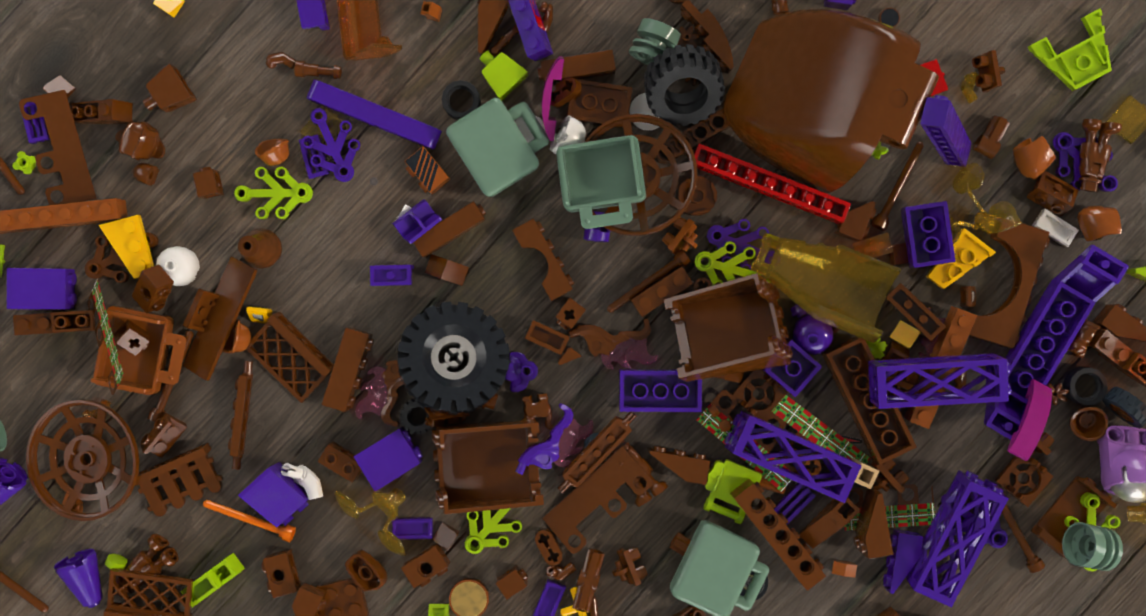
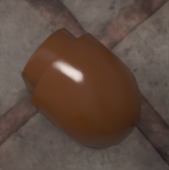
M139 163L133 169V176L137 181L152 186V184H155L159 169L147 163Z

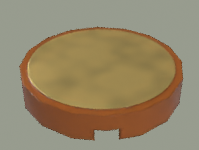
M465 578L458 581L451 589L449 595L450 607L457 616H481L487 609L489 602V592L486 586L477 579Z

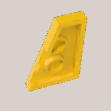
M134 215L99 225L134 279L140 277L142 270L154 266L141 215Z
M962 228L953 239L956 262L934 265L926 277L941 289H945L970 269L978 266L983 260L991 257L996 252L968 230Z

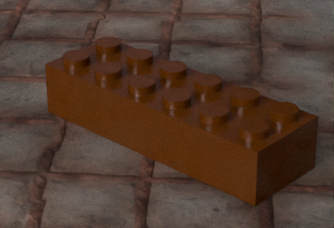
M856 336L821 353L873 462L881 465L917 448L898 408L878 409L870 402L868 361L875 359L864 337Z

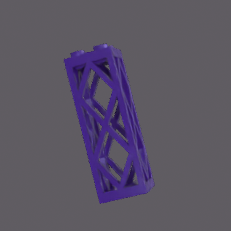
M994 353L868 361L870 402L878 409L1009 401V395L1011 394V385L1008 382V374L1011 371L1010 363L1006 358ZM977 366H985V370ZM952 367H961L943 380L938 379L939 376ZM941 368L932 375L921 370ZM968 369L981 374L960 389L948 384ZM905 370L904 372H902L901 374H899L898 376H896L895 378L886 383V378H888L897 371ZM913 372L926 378L905 393L893 387V385ZM986 379V385L979 390H969ZM932 381L937 383L923 393L914 394ZM942 387H945V388H947L948 390H950L951 392H936V391L939 390V389L942 388ZM887 390L895 395H887Z
M742 410L740 414L735 416L733 430L727 434L724 441L726 444L725 448L731 453L840 502H846L862 465ZM755 424L762 426L754 428ZM774 437L783 451L762 454L753 439ZM786 438L809 448L793 450ZM746 445L748 446L752 454L744 450ZM813 452H817V453H818V454L797 456L798 454H806V453H813ZM783 456H787V457H788V458H781V459H774V460H766V459H769V458H776V457H783ZM822 459L830 472L811 476L801 461ZM792 463L800 475L782 468L778 464ZM830 477H832L831 480L819 481V482H815V481H814L815 479H823V478H830Z
M958 470L923 538L921 557L905 577L914 591L952 608L1009 499L1003 494L1004 490L998 487L995 482L989 479L983 481L978 478L977 474L968 470L966 473ZM972 492V501L964 505L969 494ZM954 503L953 510L951 511V504ZM973 508L974 514L961 522V515ZM984 517V526L980 528L981 520ZM970 524L964 537H962V528ZM954 533H956L957 535V542L955 544L953 537ZM948 538L949 547L940 552L942 546ZM930 549V552H929V555H928V558H927V550ZM950 555L949 561L936 568V562ZM959 564L960 573L956 574L957 566ZM946 570L944 576L942 577L939 583L937 575Z

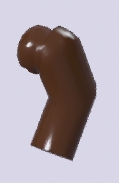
M544 1L541 3L539 11L544 13L542 21L546 33H548L553 21V6L551 3L548 4Z
M283 52L269 54L266 57V66L268 68L274 69L277 67V64L281 63L291 69L295 68L296 60Z
M572 562L564 567L548 566L546 574L549 578L564 580L575 572L577 568Z

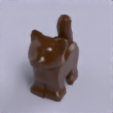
M1085 320L1067 351L1072 352L1074 356L1084 358L1087 346H1090L1101 326Z
M547 393L537 394L538 402H533L532 395L522 397L524 417L521 421H536L535 417H545V427L551 430L553 428L551 424L552 411L548 403Z

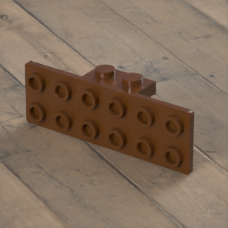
M230 257L215 293L201 288L198 289L183 323V326L198 331L183 366L207 381L210 380L257 274V269L234 257Z

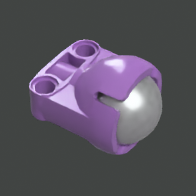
M1110 426L1107 428L1106 433L1097 440L1100 452L1101 484L1108 493L1116 495L1127 502L1138 503L1146 501V429Z

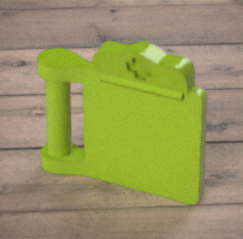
M728 459L724 462L716 460L713 467L708 471L705 488L711 492L704 503L703 509L708 512L712 510L735 520V523L741 525L746 513L730 493L748 479L753 483L756 481L760 483L762 473ZM718 498L740 507L738 512L714 503V500Z

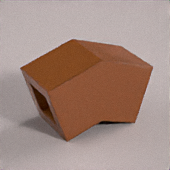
M423 1L420 14L426 16L427 19L439 22L442 13L441 6L433 2Z
M835 559L832 574L855 578L857 565L849 561Z

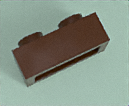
M535 320L532 321L525 336V339L562 355L570 336Z

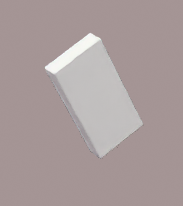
M1042 209L1032 224V227L1049 231L1048 237L1065 248L1069 247L1079 231L1047 209Z

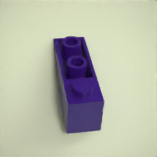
M894 529L893 535H890L893 555H889L886 558L888 570L887 574L884 575L883 585L891 594H894L921 557L923 536L919 533Z

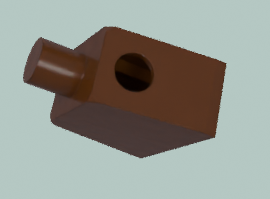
M168 64L146 84V88L151 95L143 100V104L149 111L159 106L161 110L171 112L197 99L179 70L175 66Z

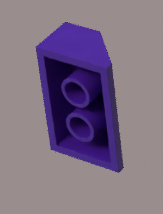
M947 201L901 208L909 268L956 262Z

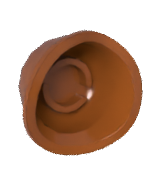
M270 139L263 141L256 147L255 154L268 166L279 165L289 156V140Z
M236 319L223 348L225 353L243 352L250 344V330L239 319Z

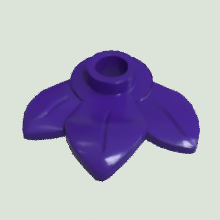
M512 352L509 355L511 363H509L505 379L511 381L510 391L519 392L526 389L529 381L537 377L538 367L534 362L528 361L524 354ZM526 367L530 369L529 375L525 373Z

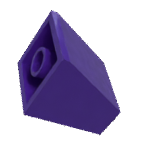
M7 268V309H75L77 302L75 294L77 276L75 269Z
M403 427L354 456L375 492L423 461L421 450L418 446L414 447L411 442L413 438L410 432L404 430Z
M280 462L268 467L238 495L275 527L281 524L286 526L294 519L293 513L297 510L301 512L309 505L305 489L294 482L293 478L281 474V471L287 472V470L281 469L283 465Z

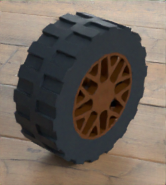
M1114 386L1102 399L1110 411L1133 427L1140 429L1146 424V405L1130 392Z

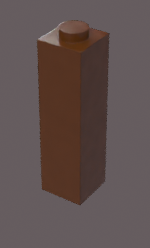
M613 49L563 57L562 80L567 77L586 79L615 74L616 71ZM556 59L540 61L541 67L537 68L539 80H543L545 83L547 74ZM553 79V84L559 83L562 80Z
M473 201L433 226L413 243L421 256L426 258L486 220L484 217L486 212L481 204L476 205Z

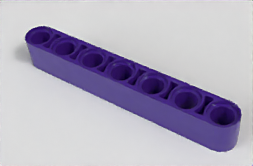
M313 79L306 97L317 104L432 150H435L442 133L441 130L315 79Z

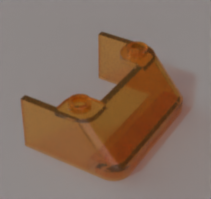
M337 0L343 56L346 60L356 61L382 58L402 50V45H393L388 37L381 36L377 0Z

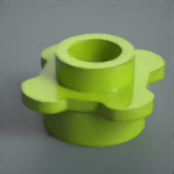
M23 151L18 152V158L13 163V168L23 171L24 174H31L32 170L36 167L35 157L28 156Z

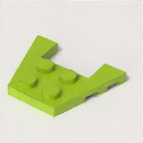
M1101 8L1081 18L1090 38L1056 55L1047 37L1027 47L1072 91L1112 71L1108 45H1105V27L1102 26Z

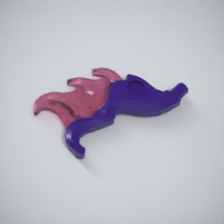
M560 403L559 408L564 411V416L551 430L549 440L529 447L519 458V464L515 472L523 475L526 466L529 465L551 469L552 462L560 467L568 466L571 461H565V458L582 450V447H576V444L592 433L594 428L593 421L589 420L587 425H580L573 418L572 410Z

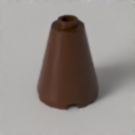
M261 228L255 229L242 237L238 243V250L248 264L255 268L263 269L271 267L279 260L282 253V244L276 234Z

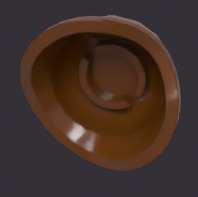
M1084 406L1076 410L1071 416L1070 428L1080 439L1095 441L1106 433L1108 417L1103 410L1097 407Z

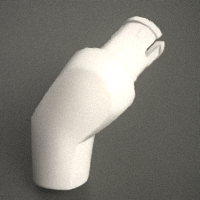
M285 463L281 469L287 470V472L281 471V474L293 478L294 482L303 486L309 500L323 497L320 479L308 467L304 465L297 467L289 463Z

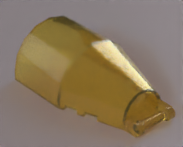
M769 233L763 235L760 251L751 266L753 271L764 275L767 280L813 319L872 343H875L880 338L883 331L875 328V323L887 293L901 272L900 268L842 245L831 247L825 246L824 243H818L817 245L806 244V241L779 238ZM771 247L774 249L769 263H765L766 255Z

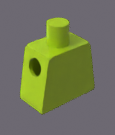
M486 51L479 58L486 66L481 71L483 77L501 101L528 77V72L502 52L495 58L489 51Z

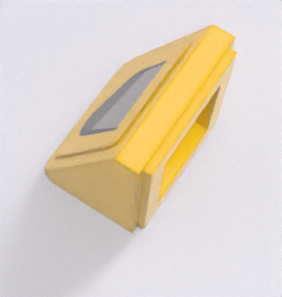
M248 306L246 310L249 319L257 323L266 324L268 318L272 315V310L269 308Z

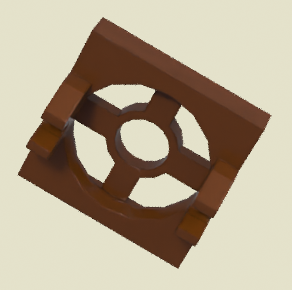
M760 369L751 371L732 395L749 413L764 420L788 392ZM756 379L766 380L762 386H754L750 383ZM770 385L773 387L774 397L772 401L768 397H766V390L769 388ZM745 388L751 391V398L747 403L744 398ZM757 388H761L764 391L763 398L759 400L753 397V391ZM763 401L767 405L766 408L762 409L752 408L756 402Z
M1015 456L995 481L1024 506L1029 507L1054 476L1047 471L1046 467L1040 465L1041 463L1030 457L1027 461H1024ZM1019 464H1030L1026 470H1018L1016 468ZM1035 469L1039 475L1038 485L1032 482L1031 477ZM1024 472L1028 475V480L1026 483L1021 484L1018 481V476ZM1010 473L1015 475V483L1012 486L1009 481ZM1021 486H1028L1032 491L1024 494L1019 493L1018 489Z

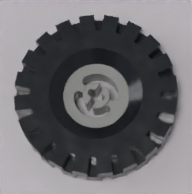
M443 302L438 307L433 305L426 308L421 315L418 313L411 320V324L406 326L398 347V372L406 391L421 406H427L431 408L430 411L439 414L440 412H445L447 415H457L461 412L466 414L488 403L502 386L509 369V345L505 342L506 336L502 328L499 329L496 326L497 321L491 315L488 317L484 315V310L477 306L474 309L470 308L468 303L458 302V305H452L451 302ZM448 346L459 348H450L448 353H445L444 363L439 362L438 355L441 350ZM463 355L467 356L468 364L463 370L459 372L447 370L457 369L458 365L462 363ZM450 356H451V357H454V356L457 357V360H456V361H452V362L449 361Z

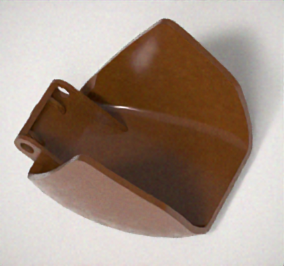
M826 9L797 10L781 13L759 24L726 95L723 108L725 117L732 130L755 155L801 183L829 194L845 185L862 168L874 152L879 141L895 148L907 149L917 125L922 119L926 99L931 97L939 76L935 72L915 63L921 43L902 30L876 20L842 11Z

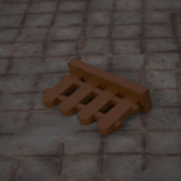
M208 442L138 473L135 486H140L138 489L139 494L144 493L150 505L147 507L149 512L153 511L156 516L161 517L167 512L166 504L171 503L174 508L179 509L185 504L186 500L184 497L190 495L191 499L198 501L204 495L203 488L208 487L213 493L221 489L223 477L222 475H217L212 465V462H214L213 457L208 458L207 456L211 450ZM195 461L196 464L190 466L189 462ZM176 469L177 472L172 474L171 470ZM199 469L205 482L199 484L193 471ZM158 477L159 480L153 481V478ZM178 477L181 478L186 488L182 492L175 480ZM162 485L168 498H162L157 486Z

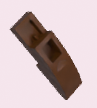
M686 0L680 9L682 17L687 22L691 21L694 24L695 31L701 37L705 36L701 44L705 52L710 51L714 58L718 60L721 71H726L729 74L734 68L733 56L722 27L709 9H706L701 14L689 0Z
M94 310L13 315L14 335L95 330Z
M1101 328L1090 343V346L1099 352L1098 355L1115 368L1146 387V358L1140 353L1132 351L1107 329Z

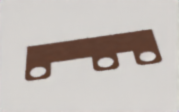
M65 89L21 99L19 106L25 120L44 117L54 150L36 155L35 160L41 174H49L60 171L62 177V185L49 187L45 191L49 205L96 199ZM27 102L36 104L37 112L34 115H29L25 112L24 105ZM46 156L53 160V167L48 170L44 169L40 164L41 159ZM54 190H59L63 194V200L60 203H55L51 200L50 195Z
M621 447L542 519L566 548L575 554L587 542L585 537L576 528L582 520L599 505L612 518L618 517L627 508V504L616 490L626 482L637 495H642L652 486V480L628 452ZM638 476L646 479L647 483L643 489H637L634 486V479ZM611 499L620 501L621 508L619 511L613 512L609 509L608 503ZM571 535H577L581 540L577 548L571 547L568 543Z

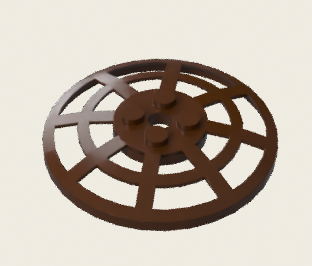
M623 115L600 125L589 135L585 142L596 141L606 131L623 124L625 136L633 135L639 142L653 145L648 154L640 152L646 189L645 200L654 194L663 201L649 211H646L644 201L636 203L638 213H633V219H639L641 230H625L612 225L604 226L607 230L621 235H649L670 226L686 211L696 189L697 163L688 140L672 124L651 115ZM631 123H649L659 126L664 130L658 139L646 135H633ZM670 134L683 146L689 162L677 165L672 152L664 145ZM660 150L668 158L671 164L670 167L659 169L654 159ZM691 170L690 188L684 203L674 198L678 187L679 173ZM673 175L669 193L658 188L661 177ZM668 204L678 209L666 222L649 228L647 217L657 214ZM619 206L606 207L608 209L604 214L620 212Z
M85 399L71 400L58 404L49 409L38 420L29 437L26 463L30 482L42 502L60 516L78 521L102 518L116 511L131 495L139 473L138 447L128 424L117 412L105 404ZM80 405L98 407L97 418H75L69 408ZM62 412L68 422L57 431L54 438L42 435L49 421ZM106 412L117 420L124 429L126 437L121 439L115 429L105 422ZM80 423L96 424L94 434L85 435ZM72 427L76 437L69 443L60 441L63 435ZM104 428L113 436L116 442L108 445L101 438ZM39 443L50 446L49 462L51 471L41 475L37 462ZM129 444L133 456L132 476L125 472L127 460L125 446ZM57 449L65 451L64 465L61 467L57 465ZM117 450L120 451V468L112 464V452ZM86 454H89L91 457L90 464L86 462ZM68 472L77 481L74 489L63 479V474ZM110 472L117 477L113 484L105 489L102 478ZM55 478L58 485L70 495L65 506L51 496L43 482ZM122 480L129 484L126 493L115 505L109 508L107 496L118 487ZM95 482L97 494L81 493L85 483ZM78 499L86 501L99 499L100 512L82 513L72 509Z

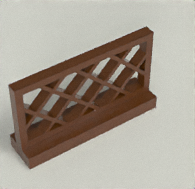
M278 312L268 318V322L251 339L246 350L296 399L303 403L325 378L332 373L334 364L281 312ZM270 326L276 330V338H267V329ZM256 341H263L264 352H257L252 347ZM268 341H277V352H268ZM281 341H287L291 345V352H282ZM268 355H277L278 366H272L269 363ZM282 355H291L292 366H282ZM295 355H301L305 359V366H296ZM283 369H292V380H286L283 377ZM296 369H305L306 380H297ZM310 369L317 370L322 376L318 380H310ZM297 383H306V393L303 396L297 391Z
M112 568L110 570L107 608L104 611V616H192L190 608L193 579ZM116 575L123 576L127 583L120 586L116 582ZM136 579H143L147 586L140 589L134 582ZM158 581L164 582L168 588L161 592L155 586V583ZM129 584L136 591V594L132 597H129L123 590ZM176 585H187L186 593L181 595L175 588ZM149 587L157 595L152 600L144 593ZM169 590L177 597L172 603L164 596ZM119 592L126 601L115 603L114 595ZM139 595L146 604L137 606L133 599ZM160 598L166 607L158 609L153 602ZM180 601L185 607L184 612L177 611L173 605Z

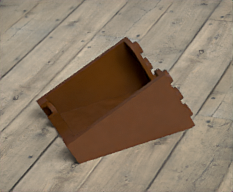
M755 273L664 299L665 309L672 310L673 316L670 318L675 323L681 354L679 364L682 367L677 368L678 378L688 382L791 364L790 358L793 357L791 347L787 346L786 338H788V331L782 323L784 313L782 307L778 305L777 299H780L777 287H774L771 282L769 283L766 278Z
M534 420L435 426V430H432V442H434L436 450H433V460L437 462L438 470H434L435 482L439 483V490H435L439 509H442L444 514L544 505L543 494L540 491L541 482H539L538 466H526L523 475L515 472L521 455L538 442L539 422Z

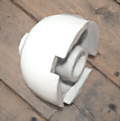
M568 115L560 124L559 128L561 129L558 134L555 133L550 150L556 154L560 146L584 143L586 131L583 124L576 118Z
M180 246L165 249L160 253L156 261V265H160L174 281L173 286H184L193 282L200 268L199 260L195 253Z

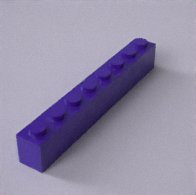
M935 95L934 98L927 97L920 123L945 164L966 167L972 143L951 101L947 97Z

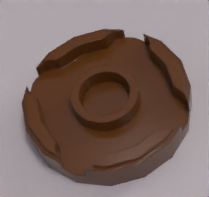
M697 176L696 189L685 213L692 216H702L714 207L717 201V190L711 181L705 177ZM691 177L679 186L677 200L684 203L687 197Z

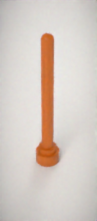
M210 500L203 502L205 508L279 534L283 541L290 543L295 535L296 527L283 525L275 527L268 521Z

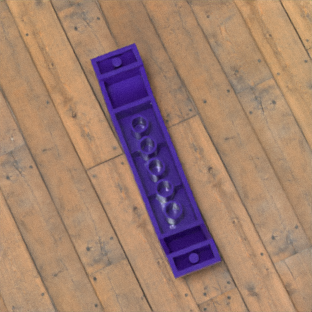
M1090 245L1049 283L1019 333L1020 338L1017 345L1014 346V349L1010 348L1005 357L1010 363L1011 368L1010 374H1008V382L1011 385L1009 401L987 402L984 425L1011 440L1013 433L1019 429L1028 399L1025 397L1031 380L1035 379L1044 385L1048 384L1093 306L1113 286L1119 284L1129 267L1127 264L1095 245Z

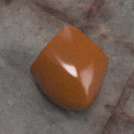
M1043 136L1038 137L1033 142L1031 138H1027L1013 149L1014 161L1018 170L1023 176L1030 179H1037L1056 159L1054 152Z
M1088 206L1078 212L1077 219L1086 241H1097L1106 235L1121 234L1120 216L1116 208Z

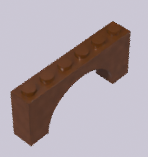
M1006 218L995 219L990 239L1000 243L1011 257L1014 267L1013 286L1007 299L1000 307L988 314L977 316L969 337L1014 349L1020 338L1018 334L1020 327L1025 322L1026 316L1024 314L1026 307L1031 303L1032 297L1030 294L1032 288L1035 287L1038 280L1036 276L1038 268L1043 264V252L1050 241L1048 238L1049 231Z

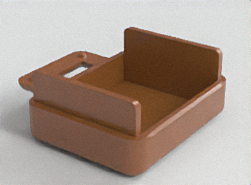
M111 306L106 309L114 340V333L127 320L148 332L150 340L148 347L144 351H140L136 356L116 344L124 373L117 389L153 395L160 392L162 383L177 384L187 340L183 335L172 333L173 318L152 312L146 314L145 311L122 306ZM104 338L98 350L94 375L90 382L109 387L108 376L112 370V364ZM172 345L169 369L165 371L169 346ZM113 376L110 379L111 388L115 387Z

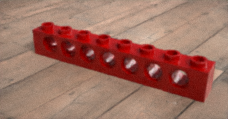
M700 143L694 151L697 169L836 224H841L845 221L851 203Z

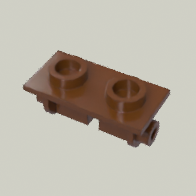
M429 407L424 408L429 416L425 419V423L430 427L444 425L445 419L447 425L461 424L466 420V416L470 415L469 413L464 414V412L457 415H447L445 412H440L439 414L430 411L431 408Z

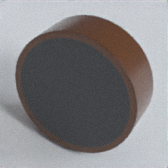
M886 8L879 14L878 21L895 27L900 21L899 12L894 8Z

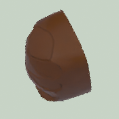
M362 549L354 553L345 563L349 575L364 592L378 590L387 581V572L379 561Z

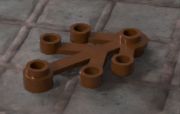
M146 232V237L150 238L149 248L153 249L158 245V237L154 233ZM98 236L95 239L97 249L94 259L86 263L85 273L93 279L107 276L115 279L118 283L127 282L129 279L127 272L114 271L107 268L113 264L122 267L126 266L113 246L109 257L103 259L105 249L109 246L110 242L106 236ZM102 238L105 239L104 245H101L100 240ZM94 265L97 267L96 272L92 271ZM121 273L124 275V279L122 281L119 279V275Z

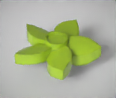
M879 141L872 153V157L879 160L881 155L886 154L889 149L881 146Z

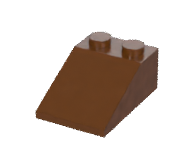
M873 487L871 489L867 488L855 528L856 537H853L855 548L868 559L893 555L883 494Z

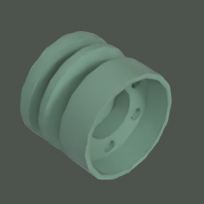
M644 18L641 20L637 30V34L642 39L635 38L633 40L634 46L630 47L629 54L641 63L649 65L650 62H654V57L658 54L662 55L664 50L668 48L674 49L678 45L681 34L663 22Z
M1080 522L1069 526L1064 533L1062 550L1069 563L1075 566L1110 571L1121 561L1123 543L1117 532L1110 528Z

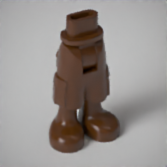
M1083 119L1082 128L1085 131V142L1081 143L1079 154L1081 159L1079 165L1081 176L1079 177V181H1081L1080 190L1097 192L1098 184L1102 182L1101 179L1104 176L1112 151L1108 141L1111 135L1117 134L1122 130V124L1115 122L1102 123L1098 119ZM1097 131H1098V134H1099V136H1098V143L1095 142V137H1096Z
M623 440L611 453L613 455L621 447L628 452L652 480L650 491L654 497L668 487L665 481L659 482L650 474L653 469L629 445V442L626 443ZM642 476L634 479V486L637 489L644 488L640 479L643 478L645 482L646 479ZM646 491L642 495H637L634 502L637 507H640L650 501L652 496Z
M152 534L148 538L150 549L148 551H140L125 570L159 575L162 566H174L178 562L179 557L176 550L172 547L164 550L169 545L167 539L159 534ZM162 550H164V551L160 554V557H159L156 561H153V558H154L159 552H161ZM123 576L117 578V583L120 586L127 583ZM139 578L134 581L139 588L146 583L143 579ZM130 584L123 589L127 594H132L135 591Z

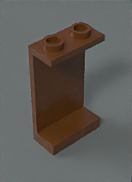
M1076 476L1032 528L1031 532L1057 554L1065 558L1062 550V540L1064 533L1068 529L1064 523L1065 518L1073 516L1079 520V523H1087V508L1082 506L1080 502L1081 496L1086 492H1091L1099 497L1100 505L1096 508V518L1106 506L1115 508L1117 505L1111 500L1113 497L1110 494L1096 488L1097 484L1092 479ZM1094 499L1090 501V505L1094 503ZM1074 520L1070 521V526L1074 524Z

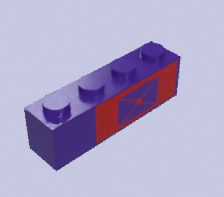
M508 0L527 57L536 62L552 55L553 51L536 1Z

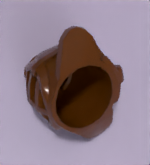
M131 121L125 129L118 131L115 135L116 141L119 142L118 152L129 155L133 159L148 160L151 157L160 159L165 155V146L158 130L147 122Z

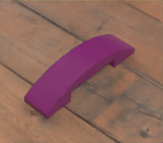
M558 56L547 74L542 91V118L550 141H554L556 117L549 116L553 79L562 80L563 56Z
M1035 379L1031 380L1025 397L1028 399L1019 429L1013 433L1007 449L1009 453L1024 461L1030 458L1042 436L1052 403V389Z

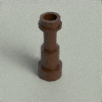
M296 60L294 71L296 77L328 75L333 76L334 79H341V66L334 65V68L320 67L319 64H309L305 61Z

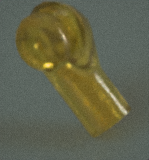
M975 72L966 74L961 84V91L969 104L979 99L973 90L976 76H978Z

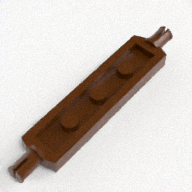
M244 361V371L235 382L237 397L233 401L235 414L230 424V428L233 431L232 438L228 442V449L230 450V456L233 457L232 469L236 470L241 469V459L245 448L253 380V361Z
M629 412L623 419L615 416L562 472L565 480L557 487L558 490L564 493L570 486L578 488L632 431L629 424L637 415L634 412Z

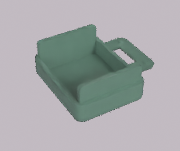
M499 98L489 100L446 129L449 140L479 188L487 197H494L537 170L539 160L535 153L549 144L546 132L526 102H520L507 110ZM519 117H522L535 138L529 143L514 121Z
M633 135L558 147L556 156L562 201L566 211L571 213L580 212L581 225L585 229L631 222L633 219L631 204L642 202L646 198L638 139ZM619 206L620 212L600 215L592 214V209Z
M701 520L671 581L670 591L675 598L713 616H730L734 606L745 611L752 608L769 573V567L757 561L760 549L754 542L708 520ZM752 571L755 574L745 595L742 596L740 593Z

